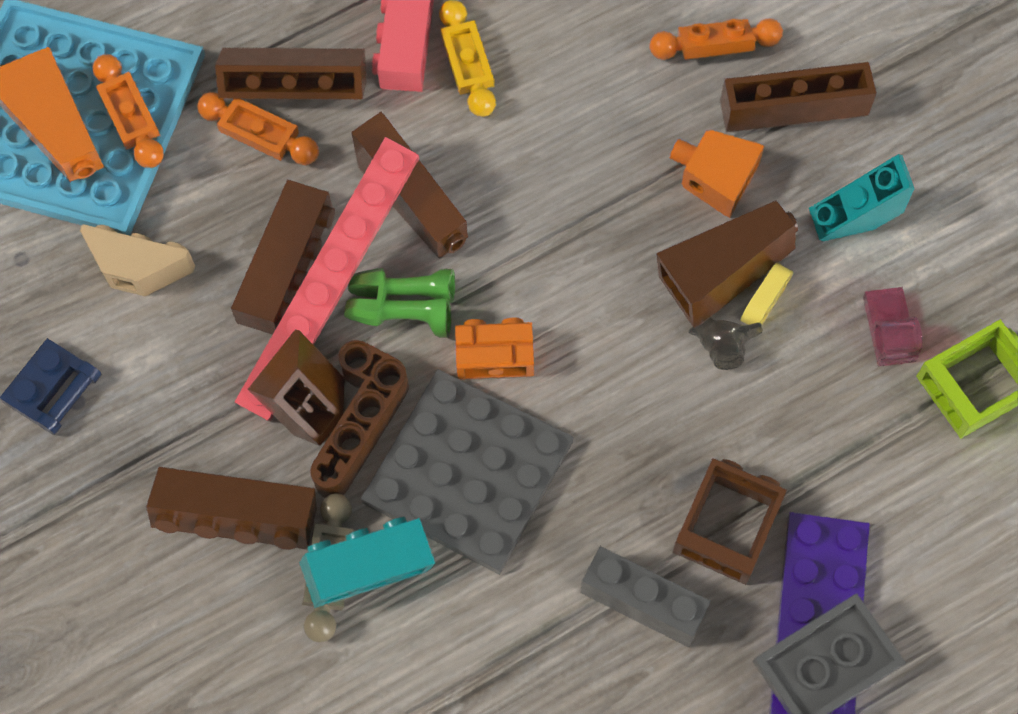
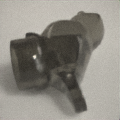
M711 317L700 326L692 327L689 330V334L700 339L701 345L709 352L714 366L721 370H732L741 366L745 355L744 344L763 332L761 323L741 325L727 320H714Z

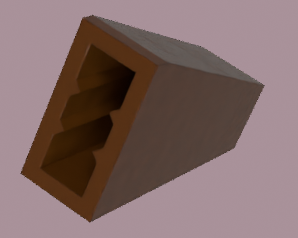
M379 112L351 132L358 168L364 174L385 137L411 150L382 112ZM418 160L393 207L440 259L446 253H454L464 245L468 238L467 221L420 160Z
M777 200L656 253L659 278L694 328L700 326L769 271L775 263H779L796 249L795 233L798 232L797 221L791 212H785Z

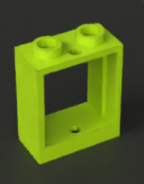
M1001 319L924 362L916 376L960 439L1018 406L1017 390L978 413L947 370L989 346L1018 385V336L1012 329L1007 328Z

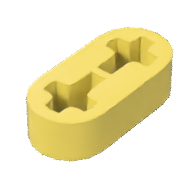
M775 263L747 305L741 321L758 330L787 287L793 271L779 263Z

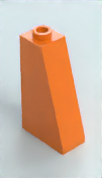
M49 46L0 66V107L70 182L90 177L95 171L105 168Z

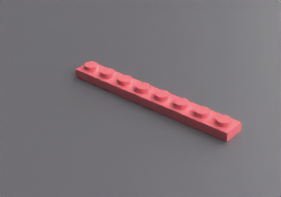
M387 137L384 138L237 396L235 403L265 420L271 421L274 415L248 388L295 329L300 330L314 345L419 160L417 153Z

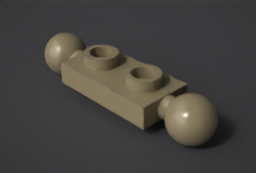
M330 494L322 501L320 507L321 516L326 521V525L314 524L310 546L325 540H330L332 545L347 541L345 536L354 532V529L342 528V524L351 516V502L342 494ZM305 582L302 605L314 607ZM345 599L314 608V611L306 617L304 631L310 640L325 642L332 638L336 631V621L330 613V609L342 611Z

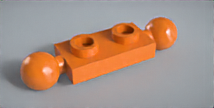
M772 18L761 20L756 27H751L748 19H729L725 22L709 24L696 23L691 26L678 27V37L667 31L656 33L650 41V51L654 57L660 60L672 58L677 51H682L685 60L755 51V41L765 47H772L778 44L782 39L783 29L781 24Z
M111 54L100 55L93 63V73L99 81L103 82L96 86L126 150L135 147L134 157L136 162L142 167L154 168L162 162L164 157L163 147L153 139L160 136L157 126L130 72L121 75L122 65L118 58Z
M214 92L202 95L198 101L197 108L202 118L208 121L219 120L217 123L219 132L281 161L287 151L290 152L292 159L300 165H310L318 158L319 146L317 142L307 136H301L296 139L299 134L298 126L242 99H233L228 107L225 100L219 99L218 93Z

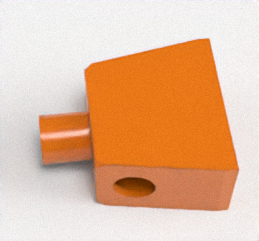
M707 130L697 147L678 139L671 151L670 159L686 166L682 186L687 191L723 215L731 218L760 165L764 145L717 131Z

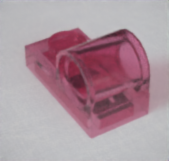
M903 287L865 291L863 301L878 367L916 362L922 349V331L917 317H909Z

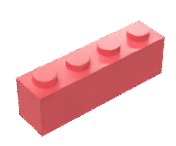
M381 0V14H385L384 23L378 22L377 44H381L380 53H374L372 60L373 75H378L380 89L423 92L434 0Z

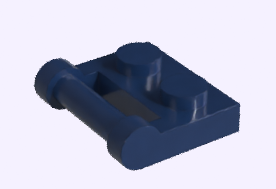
M47 338L3 392L0 399L13 410L50 434L55 435L62 427L60 424L61 420L90 383L95 384L102 376V373L90 363L81 360ZM76 372L78 375L47 414L42 412L70 375Z

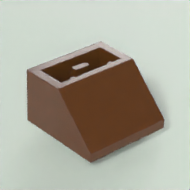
M297 329L294 330L248 388L294 436L321 446L344 414L345 378L305 335Z

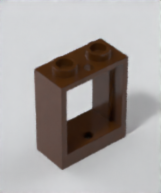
M712 458L676 539L672 553L747 585L787 490L780 487L779 482L765 475H758L756 477L743 471L742 466L728 459L719 461ZM714 483L769 506L748 556L693 533Z

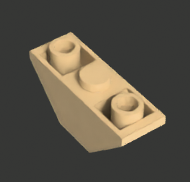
M82 224L80 232L111 288L148 296L193 273L195 269V264L189 250L178 243L167 242L165 245L153 242L142 234L132 233L129 236L117 233L116 230L106 225L92 227Z

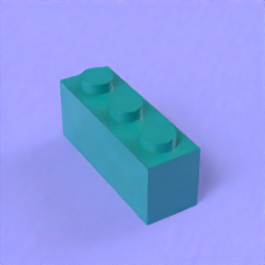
M399 517L384 523V529L370 533L368 528H364L346 535L347 541L332 545L330 540H325L307 548L308 553L304 554L299 564L314 608L428 572L435 564V560L420 518L407 522L406 517Z

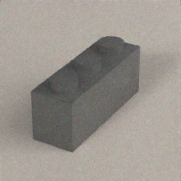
M601 546L598 548L581 582V594L688 648L711 602Z

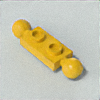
M448 0L442 4L439 10L440 20L447 26L440 30L459 94L470 93L467 104L469 110L474 115L479 117L488 116L494 111L496 106L494 94L487 89L494 87V78L475 20L465 22L467 10L464 4L458 0Z

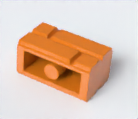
M512 317L502 320L501 324H486L481 319H470L465 321L463 325H455L458 379L534 376L532 322L524 323L523 319Z

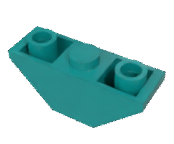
M897 154L809 207L820 241H828L872 231L904 213L915 188L903 155Z

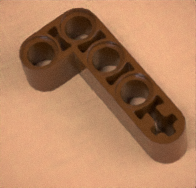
M351 340L345 343L340 348L338 354L339 364L345 380L359 388L310 468V475L315 488L323 498L334 493L344 495L348 491L409 390L406 368L403 363L395 357L360 340ZM356 358L366 360V363L359 368L348 366ZM389 375L400 378L394 385L387 386L381 383ZM368 407L380 409L379 413L374 417L367 418L361 415L364 409ZM354 438L360 441L359 445L353 450L341 448L345 440ZM336 471V474H337V478H336V479L329 477V478L326 480V482H324V479H323V476H324V475L332 476V475L334 474V472Z

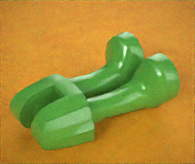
M376 268L358 272L352 276L348 284V291L362 297H374L377 300L363 298L347 300L344 310L345 318L372 326H380L384 320H420L428 323L435 336L449 338L452 322L450 303H453L455 297V272L453 269H440L428 276L391 278L386 277L383 268ZM390 295H420L434 298L432 300L410 301L388 300Z

